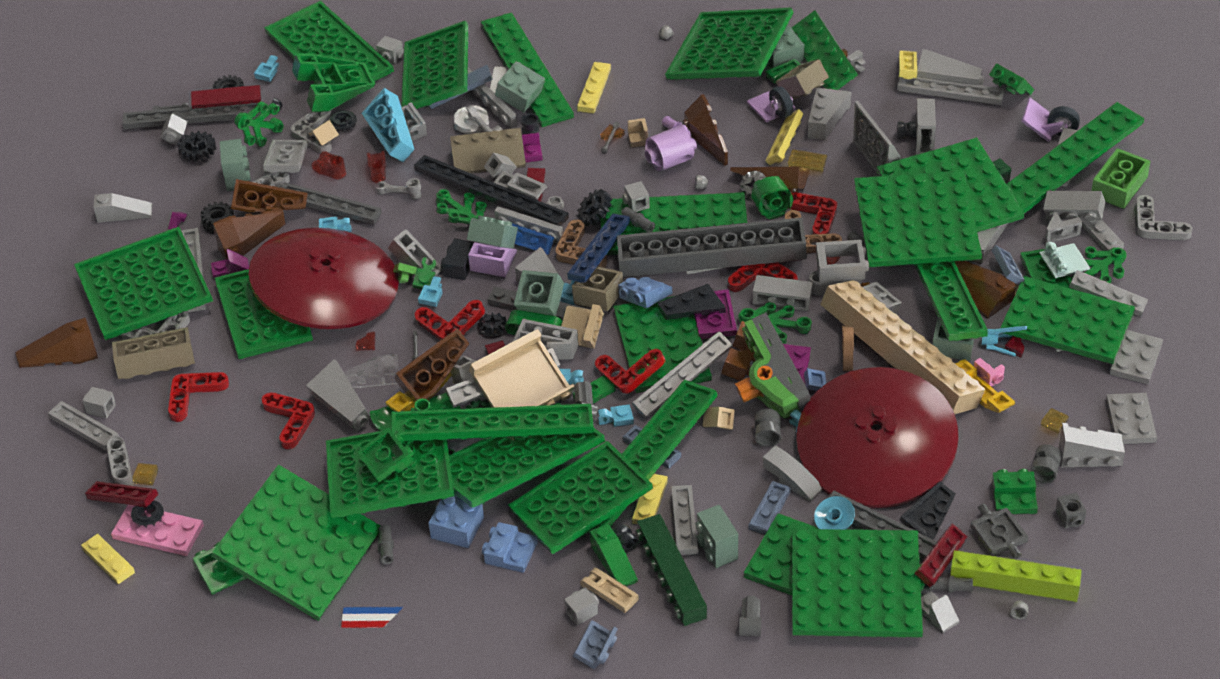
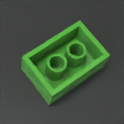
M1117 148L1093 179L1091 191H1102L1105 202L1124 209L1147 179L1150 160Z

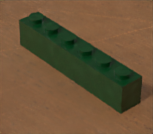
M661 514L638 520V529L635 530L636 537L639 542L642 541L644 554L650 558L651 568L653 572H657L661 588L664 587L666 590L665 594L668 603H672L674 606L673 611L676 619H680L683 626L707 619V605Z

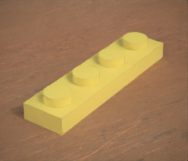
M593 63L577 105L578 111L595 113L611 70V64Z
M799 109L785 118L765 160L769 165L776 162L779 163L785 158L784 154L791 145V139L795 136V131L801 124L800 120L803 113Z

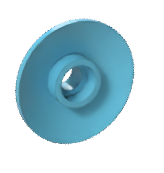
M833 496L823 500L815 510L814 520L819 529H847L854 520L855 510L848 499L841 496Z

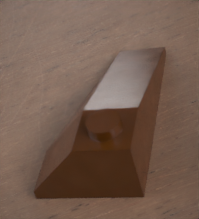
M702 94L684 112L682 124L687 127L691 137L726 166L728 165V151L722 135L718 134L716 119L712 120L710 104L705 95Z
M799 166L730 167V171L744 176L747 172L752 171L761 172L766 177L779 176L790 192L797 193L798 189L805 188L810 169Z
M236 179L231 209L245 212L305 209L308 193Z
M278 209L264 211L259 215L249 213L245 214L244 217L236 218V216H229L212 224L218 250L224 259L227 260V249L244 256L286 223L283 210Z
M965 260L955 261L979 313L984 317L990 318L1013 301L1016 284L1005 276Z
M86 317L68 322L15 352L20 368L39 367L45 365V363L62 365V362H73V364H81L98 359Z
M457 328L398 371L395 375V381L405 394L414 401L421 398L428 399L436 393L470 343Z

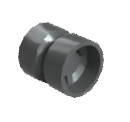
M772 409L758 411L755 414V441L764 447L777 445L781 440L779 413Z
M1048 444L1037 447L1030 471L1034 472L1036 481L1051 483L1056 479L1062 457L1061 451L1058 448Z

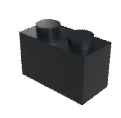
M454 238L451 245H448L446 257L442 258L441 261L444 277L460 280L466 279L470 270L468 255L474 244L473 241Z

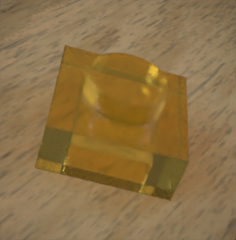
M1051 408L1041 420V426L1059 434L1062 423H1067L1069 416Z
M138 463L132 478L133 482L136 484L153 485L159 470L158 466Z

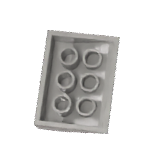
M855 101L853 143L873 169L877 172V166L901 160V156L859 101Z

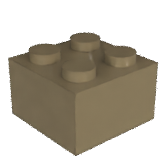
M817 59L798 65L778 79L776 83L778 86L785 88L790 97L795 100L802 95L805 97L813 92L812 89L822 86L824 84L823 81L829 76L820 60Z
M597 266L585 283L575 281L572 285L574 304L592 308L593 304L600 305L602 311H608L619 297L618 285L623 282L622 272Z

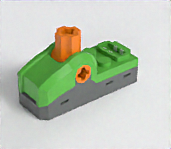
M764 313L746 321L745 327L742 328L743 337L751 353L754 352L755 362L750 368L749 377L735 383L741 400L745 403L753 398H757L769 409L777 411L784 419L790 417V413L794 410L799 412L804 410L806 404L810 401L809 392L769 317Z

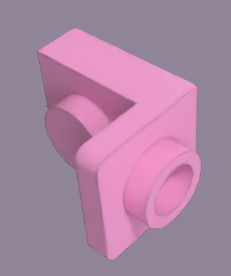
M981 358L974 361L977 375L991 387L1003 380L1005 367L1002 364L993 369L990 364Z

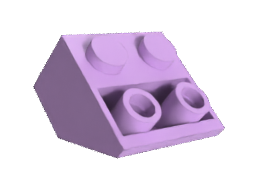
M474 242L468 255L470 271L506 277L517 250Z

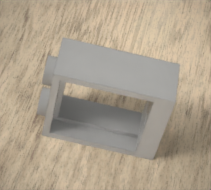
M861 240L816 242V261L820 282L865 279V272L869 271L868 260L864 259L866 258V247H862ZM857 256L859 263L827 265L826 257Z

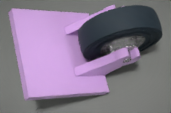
M781 86L747 100V104L765 122L778 117L786 118L795 110L792 97Z
M1029 98L1022 122L1049 142L1052 135L1057 134L1061 136L1063 128L1078 130L1080 117L1074 109L1067 106H1059L1048 112L1032 98Z

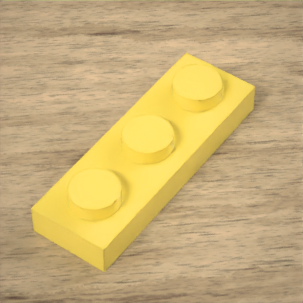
M899 51V77L904 79L917 78V52Z
M653 474L649 479L654 489L639 498L632 517V524H637L638 520L657 515L668 482V476Z
M99 534L81 544L82 550L117 584H120L135 573L134 568Z

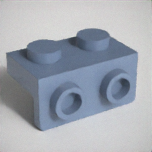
M591 620L572 656L592 669H595L599 664L603 665L609 656V653H607L608 648H612L617 640L615 634L618 628L614 626L609 631Z

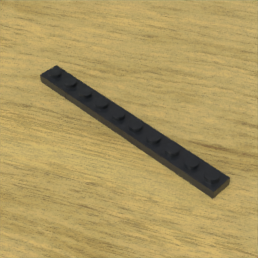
M424 155L414 164V170L521 214L558 226H562L569 219V213L429 156Z

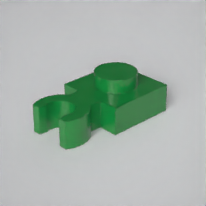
M426 257L422 259L423 269L417 268L412 287L422 290L424 285L430 286L433 277L436 275V272H432L436 267V260H433L431 265H427Z

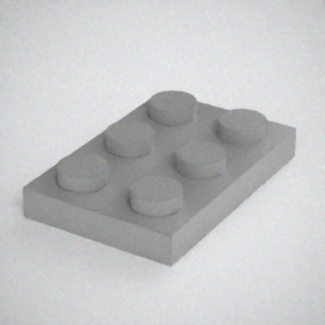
M272 140L263 165L264 172H299L308 148V141Z
M1127 330L1114 364H1112L1110 375L1149 384L1163 339Z
M1147 393L1107 394L1106 402L1113 433L1121 434L1123 444L1156 443L1157 435Z

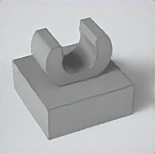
M856 50L847 56L851 65L858 73L865 70L862 67L865 64L863 52Z

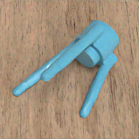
M1027 327L988 329L987 337H982V345H987L986 349L1016 356V353L994 346V344H998V337H1012L1003 332L1026 330Z

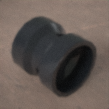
M532 113L523 115L521 117L522 134L539 133L537 115Z
M897 121V138H916V121H909L908 123Z
M621 524L613 529L625 553L631 552L637 547L639 541L632 534L628 524Z

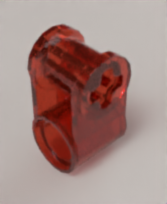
M326 151L321 152L320 157L311 163V167L316 173L333 179H342L347 174L343 157Z
M385 151L375 154L368 152L367 161L371 181L375 183L384 181L386 179Z

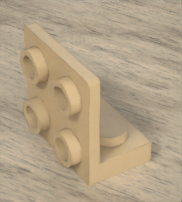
M593 304L591 310L567 306L561 327L578 330L579 346L594 349L604 313L600 305Z

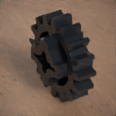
M197 131V133L191 132V135L185 134V138H180V143H177L179 155H181L182 159L187 158L188 162L191 159L194 162L197 160L203 161L205 157L209 159V154L214 155V150L217 149L215 138L212 137V134L207 135L206 131L200 133V131Z
M595 189L593 194L590 192L589 196L584 197V200L579 204L581 208L577 209L579 212L577 214L578 220H581L588 227L590 224L594 226L595 222L600 223V219L605 218L606 214L610 212L608 208L612 206L610 203L612 201L611 195L602 189L599 191Z

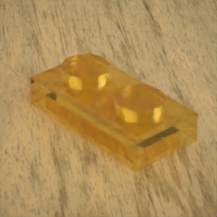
M792 149L788 166H799L823 172L827 162V155Z

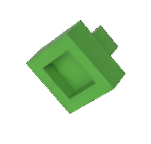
M398 263L394 266L393 272L399 274V283L405 284V282H408L409 277L416 274L417 267Z

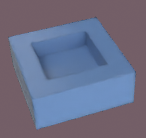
M807 368L804 372L807 389L818 391L826 384L824 371Z

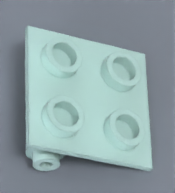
M1047 242L1045 251L1039 252L1055 278L1074 274L1077 270L1081 272L1090 270L1089 265L1074 243L1056 248L1055 243Z

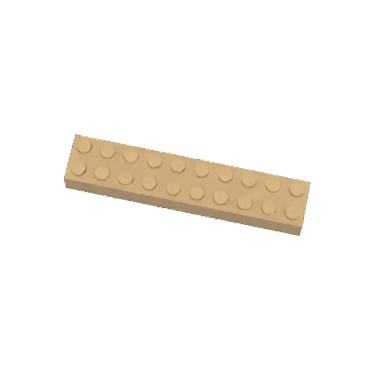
M854 280L827 286L820 305L845 326L853 327L854 334L893 367L913 373L931 383L947 399L954 414L978 407L985 388L977 380L965 373L964 369L959 368L953 363L949 357L942 354L936 346L925 340L924 336L918 334L909 324L901 320L897 314L890 311L884 303L873 297L872 293L866 291Z

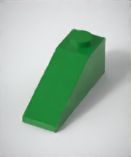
M605 524L590 531L591 548L609 575L625 587L637 583L638 578L610 525Z

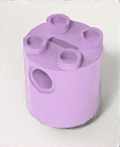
M681 125L647 138L645 157L648 163L652 164L656 170L663 171L692 159L697 144L694 139H691L687 127Z

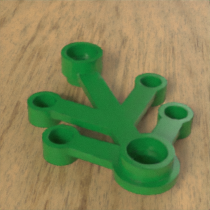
M261 101L249 113L241 112L235 117V125L243 131L244 143L249 146L255 143L260 147H264L267 139L262 136L260 128H268L274 133H280L283 130L284 124L278 118L274 117L270 121L264 120L270 114L276 115L278 113V105L271 103L268 106V104ZM259 112H261V114L258 115L255 119H252V118H253L254 116H256ZM249 126H252L255 136L250 134Z
M441 189L436 194V202L438 203L436 212L439 214H449L448 221L451 223L470 224L471 218L478 219V215L484 216L487 204L482 201L476 202L475 210L477 215L475 216L471 213L472 203H474L475 198L474 194H464V207L451 198L448 190Z
M1086 247L1085 257L1089 259H1085V261L1092 268L1084 273L1094 276L1101 271L1100 280L1111 284L1112 279L1109 276L1108 266L1114 264L1113 277L1116 279L1124 277L1125 270L1122 267V263L1127 257L1125 250L1117 247L1109 251H1097L1095 247ZM1095 257L1105 258L1104 260H1090Z
M768 302L765 306L756 310L744 308L738 315V320L741 323L764 313L768 314L779 338H783L780 339L783 344L787 342V334L782 332L777 326L794 328L801 334H807L812 328V321L808 317H800L797 321L780 319L784 316L787 318L794 316L795 308L792 305H786L783 309L776 312L775 303Z

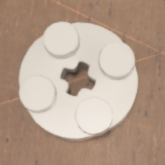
M474 106L479 116L488 125L489 117L487 111L480 106ZM466 107L459 109L455 113L454 125L456 130L466 134L483 131L466 114Z

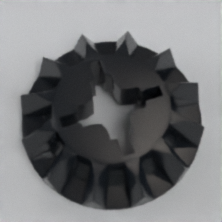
M342 110L332 114L329 120L336 131L342 130L344 132L346 129L350 130L351 127H355L357 117L351 111Z
M493 312L491 315L485 314L477 323L479 332L488 337L503 334L506 331V316H501L500 313L495 315Z
M155 500L148 507L134 506L131 511L132 521L138 527L143 525L147 528L151 524L155 526V523L161 522L162 516H164L162 504ZM145 511L151 514V516L147 517V515H145Z

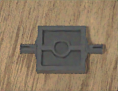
M985 503L980 504L978 510L983 516L971 521L970 527L991 556L1009 551L1014 559L1020 558L1022 554L1017 549V546L1028 542V535L1008 508L990 512Z

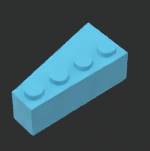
M383 88L362 112V115L389 155L404 162L415 149L398 96Z

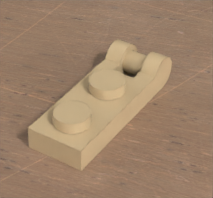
M594 568L590 571L588 577H584L580 581L583 588L586 587L587 590L592 591L624 613L639 600L638 594L598 568Z

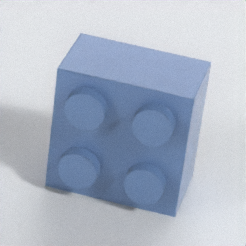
M456 495L441 499L429 521L431 538L469 548L484 519L483 505L480 504L471 508Z

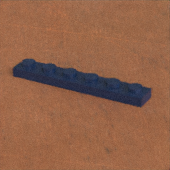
M618 214L610 216L567 273L568 280L583 283L588 280L617 241V236L621 235L630 223L629 216Z

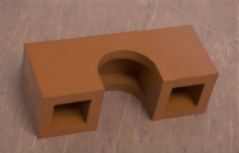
M743 321L732 345L741 351L730 348L721 374L739 381L744 380L745 375L749 376L752 366L750 362H755L754 352L751 353L743 337L742 328L745 327V322Z

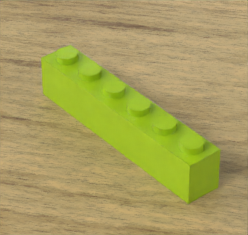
M954 550L951 576H954V578H973V586L1074 602L1078 600L1082 573L1080 569Z

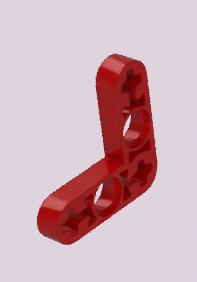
M791 192L793 196L791 210L817 214L812 228V235L830 234L837 214V202L831 198ZM807 203H815L816 205L809 206ZM822 218H828L829 220H828V221H821L820 219H822Z
M778 262L744 265L728 278V288L733 292H740L756 280V275L798 280V276ZM778 270L780 273L773 274L771 271ZM747 271L753 272L752 275H746L744 273Z
M472 300L453 319L447 322L429 308L421 307L416 310L415 319L421 327L439 340H442L447 334H451L457 328L464 335L485 314V308L480 300ZM467 319L466 324L458 325L460 320ZM435 323H441L439 328H432Z
M659 349L650 350L627 371L608 355H601L595 360V366L599 373L610 380L624 394L636 389L665 363V357ZM645 368L643 373L636 374L639 369ZM620 371L617 376L611 377L613 372Z
M211 372L176 375L172 380L168 407L170 419L174 422H181L187 417L190 393L226 390L229 387L227 374ZM200 380L206 381V382H205L204 384H202V385H197V384H196V383H197L198 381H200ZM180 395L185 396V397H184L183 399H181V400H176V399H175L177 396H180Z
M270 392L264 394L261 400L265 411L290 417L279 436L281 446L284 449L295 448L315 417L314 405L307 401ZM288 404L293 405V407L290 409L283 408L285 405ZM296 423L302 424L299 428L292 427Z

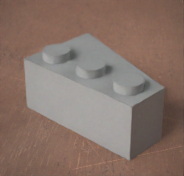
M816 88L808 121V138L826 140L835 128L836 123L843 118L846 110L848 111L851 108L850 91Z
M527 319L522 320L512 342L538 329L542 335L540 340L546 350L553 348L558 360L573 359L579 346L578 330Z
M1062 423L1058 447L1062 454L1061 467H1115L1123 465L1125 451L1121 434L1102 430L1093 432L1086 430V427L1080 426L1078 429L1069 427L1067 423Z

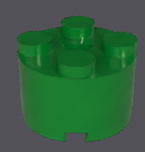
M779 176L766 177L762 180H757L753 184L752 201L759 212L766 216V218H779L786 214L785 211L788 207L789 209L791 208L793 196Z

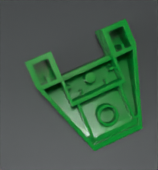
M295 54L292 72L296 80H313L315 83L310 84L307 103L312 112L330 111L375 87L376 83L365 63L317 54Z

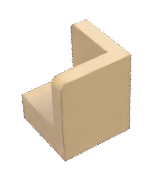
M645 118L628 120V138L631 148L645 146L648 138Z
M330 120L308 133L310 136L314 134L321 146L339 135Z
M708 407L704 412L703 427L733 429L735 410L723 407Z

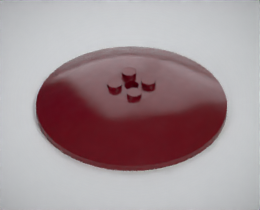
M303 228L277 235L261 245L253 255L249 265L248 279L251 290L257 300L267 310L291 323L317 329L350 328L374 320L392 305L399 285L398 273L393 272L395 266L393 261L379 246L359 235L331 228Z
M863 368L850 371L832 379L810 398L798 422V454L802 465L816 478L822 490L827 494L831 495L833 491H836L868 508L895 507L924 496L946 476L955 460L958 449V425L954 411L947 399L925 379L913 373L894 368ZM876 424L882 426L878 431L873 430L871 427Z

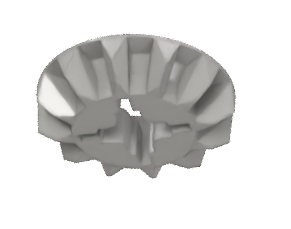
M752 171L747 172L742 177L740 184L741 192L745 193L746 198L752 200L751 193L753 188L748 186V184H752L753 180L755 182L762 180L766 176L761 172Z

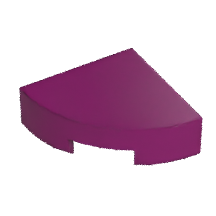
M172 212L168 229L171 230L178 227L181 222L186 220L187 214L184 212Z

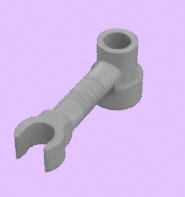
M473 105L466 108V114L484 132L503 130L499 125L490 129Z
M417 178L409 179L406 182V186H395L381 181L379 182L380 188L376 187L377 193L380 195L388 194L389 192L410 194L413 200L420 199L422 196L420 180Z

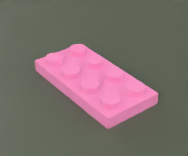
M127 505L111 535L112 539L187 556L204 524L199 519L164 512L161 522H156L155 526L151 524L147 528L143 525L138 527L131 518V511L134 506ZM145 511V515H147V517H150L151 514Z

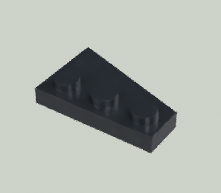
M709 284L657 303L659 311L666 320L687 318L691 314L701 313L702 316L709 315V312L714 311L726 313V307Z
M940 481L900 517L899 521L906 527L934 540L956 494Z

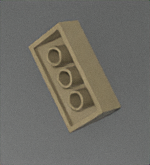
M520 128L450 136L453 164L456 168L471 174L488 172L484 166L493 153L508 156L517 166L516 168L526 167Z
M188 327L112 342L113 359L118 379H130L136 375H150L156 371H169L175 367H188L191 364H195Z

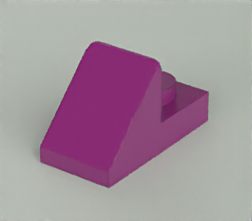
M539 133L522 135L525 163L543 161Z
M227 249V260L211 263L214 280L216 277L248 270V258Z

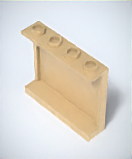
M538 329L471 364L469 372L492 408L554 405L560 399L564 401L572 396L571 393L573 392L574 385H569L541 342L542 335Z

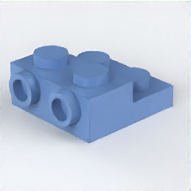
M631 277L618 285L619 297L644 308H648L673 294L671 286L649 277H642L640 280Z
M498 522L497 526L492 527L490 530L489 543L485 542L482 547L485 563L524 573L538 543V539L534 535L518 532L517 526Z

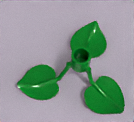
M443 393L434 396L429 401L424 398L418 399L415 402L414 408H411V411L460 409V406L453 408L447 394ZM388 406L370 411L373 425L379 431L386 430L387 428L392 429V412L395 411Z

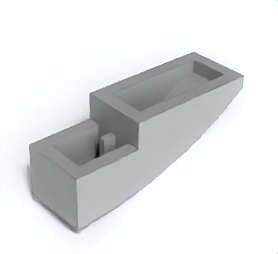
M502 171L494 181L496 184L536 200L547 188L546 184L518 172L513 175Z
M775 445L763 457V468L779 477L780 484L791 487L793 492L812 502L823 491L816 478L796 459Z

